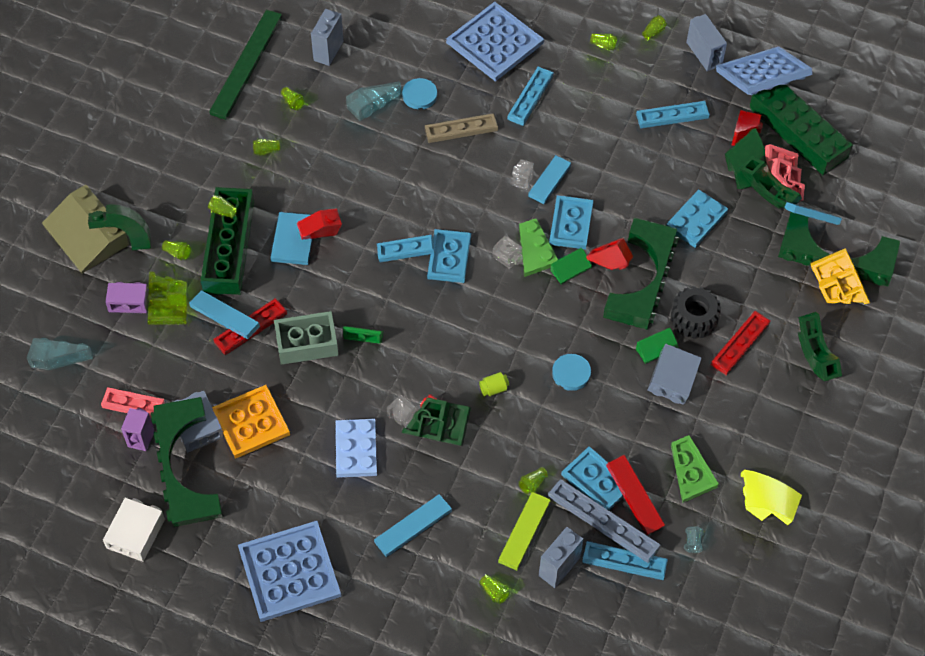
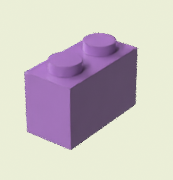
M140 282L108 283L106 295L108 312L147 313L149 300L147 284Z
M129 408L121 428L127 447L147 451L154 434L150 415L143 409Z

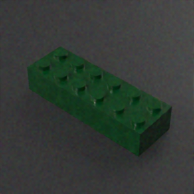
M777 85L770 90L764 89L752 95L749 108L755 114H760L761 119L822 175H825L849 158L853 144L787 85Z
M215 188L200 280L202 290L205 293L241 295L254 209L252 189Z

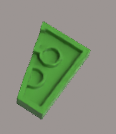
M537 219L520 223L519 232L524 277L551 268V264L557 261L558 258Z

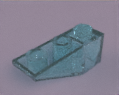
M394 82L359 88L346 97L347 109L361 121L379 108H383L390 101L397 99L401 95V83Z
M33 338L27 355L31 368L52 370L93 359L90 346L70 344L66 341H51L47 338Z

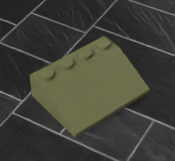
M87 185L70 193L42 222L43 226L81 274L129 246L126 233L119 228L89 229V213L95 211L106 212V208Z

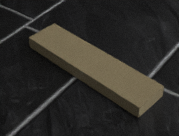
M494 113L425 125L428 143L498 131Z

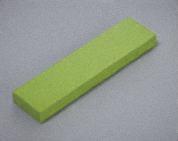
M534 492L531 493L498 563L516 571L518 570L550 504V499Z

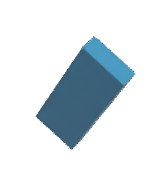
M555 155L530 190L528 197L545 204L571 167V162Z
M789 202L785 206L786 210L836 225L840 224L842 218Z
M432 235L377 243L379 262L435 254Z

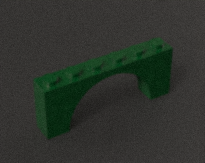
M790 212L778 257L811 266L812 262L831 254L822 250L812 239L808 228L809 217ZM882 236L879 244L873 251L858 258H851L860 280L888 287L893 275L900 240Z
M638 218L633 219L628 243L640 247L651 257L657 274L654 280L640 291L630 294L609 293L603 318L646 330L649 323L653 324L656 314L653 312L654 307L658 308L661 298L658 297V293L663 292L665 282L662 280L663 277L667 278L670 267L667 264L668 262L672 263L674 256L672 248L677 247L679 237L676 236V228Z
M202 397L154 405L151 419L152 424H156L157 431L154 432L155 443L160 445L157 457L158 462L163 464V470H160L162 483L166 482L167 490H163L165 502H169L170 509L166 510L168 522L172 521L173 526L177 527L223 518L218 494H200L185 488L175 478L171 468L172 450L178 438L190 427L206 421Z

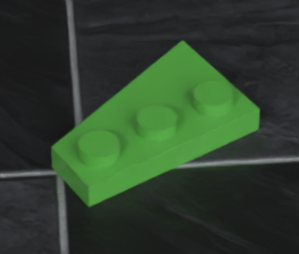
M688 435L672 442L671 449L682 503L718 488L717 480L691 437Z

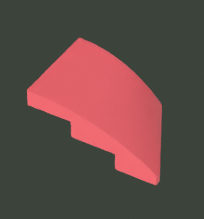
M771 144L766 145L765 157L770 172L784 186L800 193L802 197L800 201H803L805 184L801 183L802 169L797 168L798 154Z

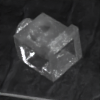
M520 159L517 166L515 165L513 168L511 185L528 190L533 178L534 163Z
M402 395L387 407L388 417L390 419L393 417L398 424H403L405 427L418 411V408Z

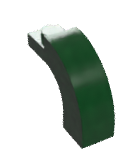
M751 156L740 168L749 184L779 209L781 207L785 208L787 202L797 204L802 199L800 193L781 184L771 174L764 161Z
M110 204L106 205V212L95 211L89 213V229L116 227L123 230L129 236L132 251L151 249L149 227L145 220L134 210L125 206Z
M813 312L798 317L801 332H798L799 341L813 372L823 381L842 376L839 357L831 353L825 343L819 313Z

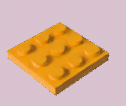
M267 385L212 407L235 459L290 435V431Z

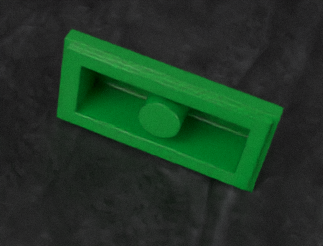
M579 248L551 264V272L559 283L563 284L592 268V265L587 260L585 251Z
M343 326V337L348 340L380 344L382 343L383 331Z
M667 328L638 341L636 350L646 364L659 358L665 344L678 349L679 346L671 328Z

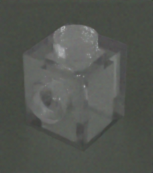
M505 235L493 247V257L511 269L514 265H518L521 262L523 247Z

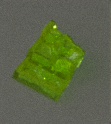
M149 272L148 325L187 324V282L175 280L168 276L162 278L156 276L155 272Z

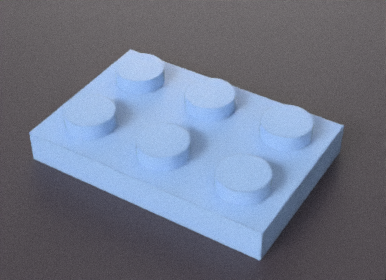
M375 419L336 420L337 478L377 476Z

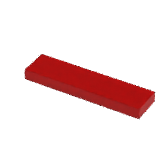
M276 298L248 316L259 322L260 325L249 339L272 325L274 320L281 319L287 315V310ZM228 329L213 340L223 354L227 355L249 339Z
M754 311L712 360L711 366L727 376L769 326L771 321L757 311Z
M625 455L607 463L606 467L645 535L647 536L664 527V522Z

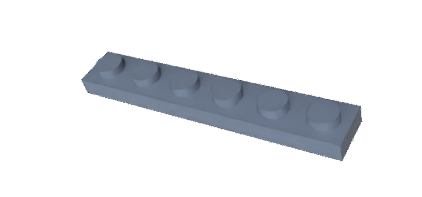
M560 479L548 493L549 498L645 562L649 563L659 551V543Z

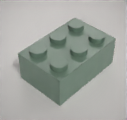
M331 311L274 320L281 365L338 356Z

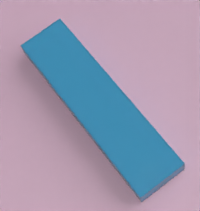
M537 67L508 114L507 120L524 126L553 78L554 72Z
M705 101L639 110L636 112L640 129L708 119L710 116Z
M202 290L189 303L191 308L246 339H249L260 327L259 322Z
M439 494L375 538L374 543L388 557L452 512V508Z
M587 541L582 563L664 580L668 559L654 556L647 563L629 550Z

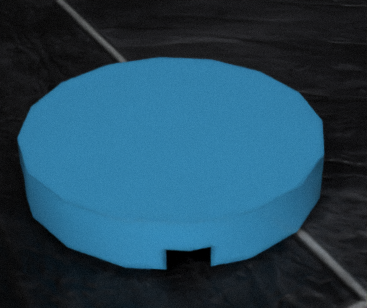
M412 79L403 87V100L407 106L413 109H427L437 100L436 86L427 79Z
M566 354L560 356L555 361L552 376L558 386L560 385L566 390H578L583 388L589 381L591 367L582 356Z

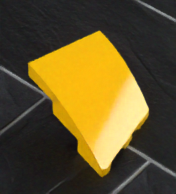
M846 248L811 263V267L819 281V288L827 303H870Z

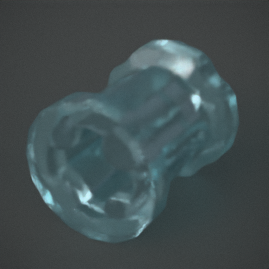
M687 527L685 530L687 543L684 545V550L691 553L702 552L701 536L704 535L703 529L700 527Z

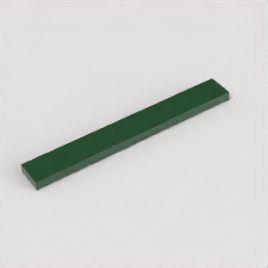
M270 10L264 12L209 111L210 115L225 120L228 118L282 20V14Z

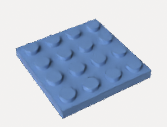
M493 2L446 38V43L496 82L543 45L544 39L499 4Z
M780 47L716 65L717 73L749 95L756 94L764 89L770 90L777 85L789 84L793 80H802L806 76L812 75L811 67Z
M317 521L238 545L260 622L341 597Z

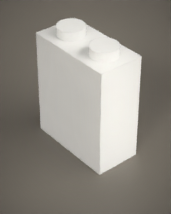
M125 498L103 539L106 548L144 562L165 520L162 510L154 505H144L138 499L133 498L130 500Z

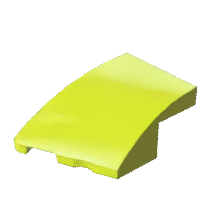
M749 470L741 472V477H744L745 482L743 493L745 495L746 509L761 521L772 513L789 525L794 519L802 495L786 484L764 474Z

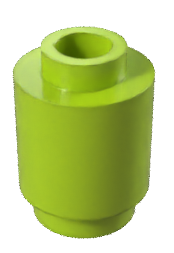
M499 372L483 378L482 381H479L483 396H492L507 391L509 381L506 374L503 375Z

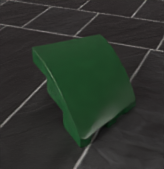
M756 128L751 129L743 139H740L733 148H730L725 153L728 171H734L737 189L751 186L740 170L751 156L764 161L767 165L765 149Z
M427 398L420 410L414 414L413 419L403 428L402 433L463 446L471 407Z

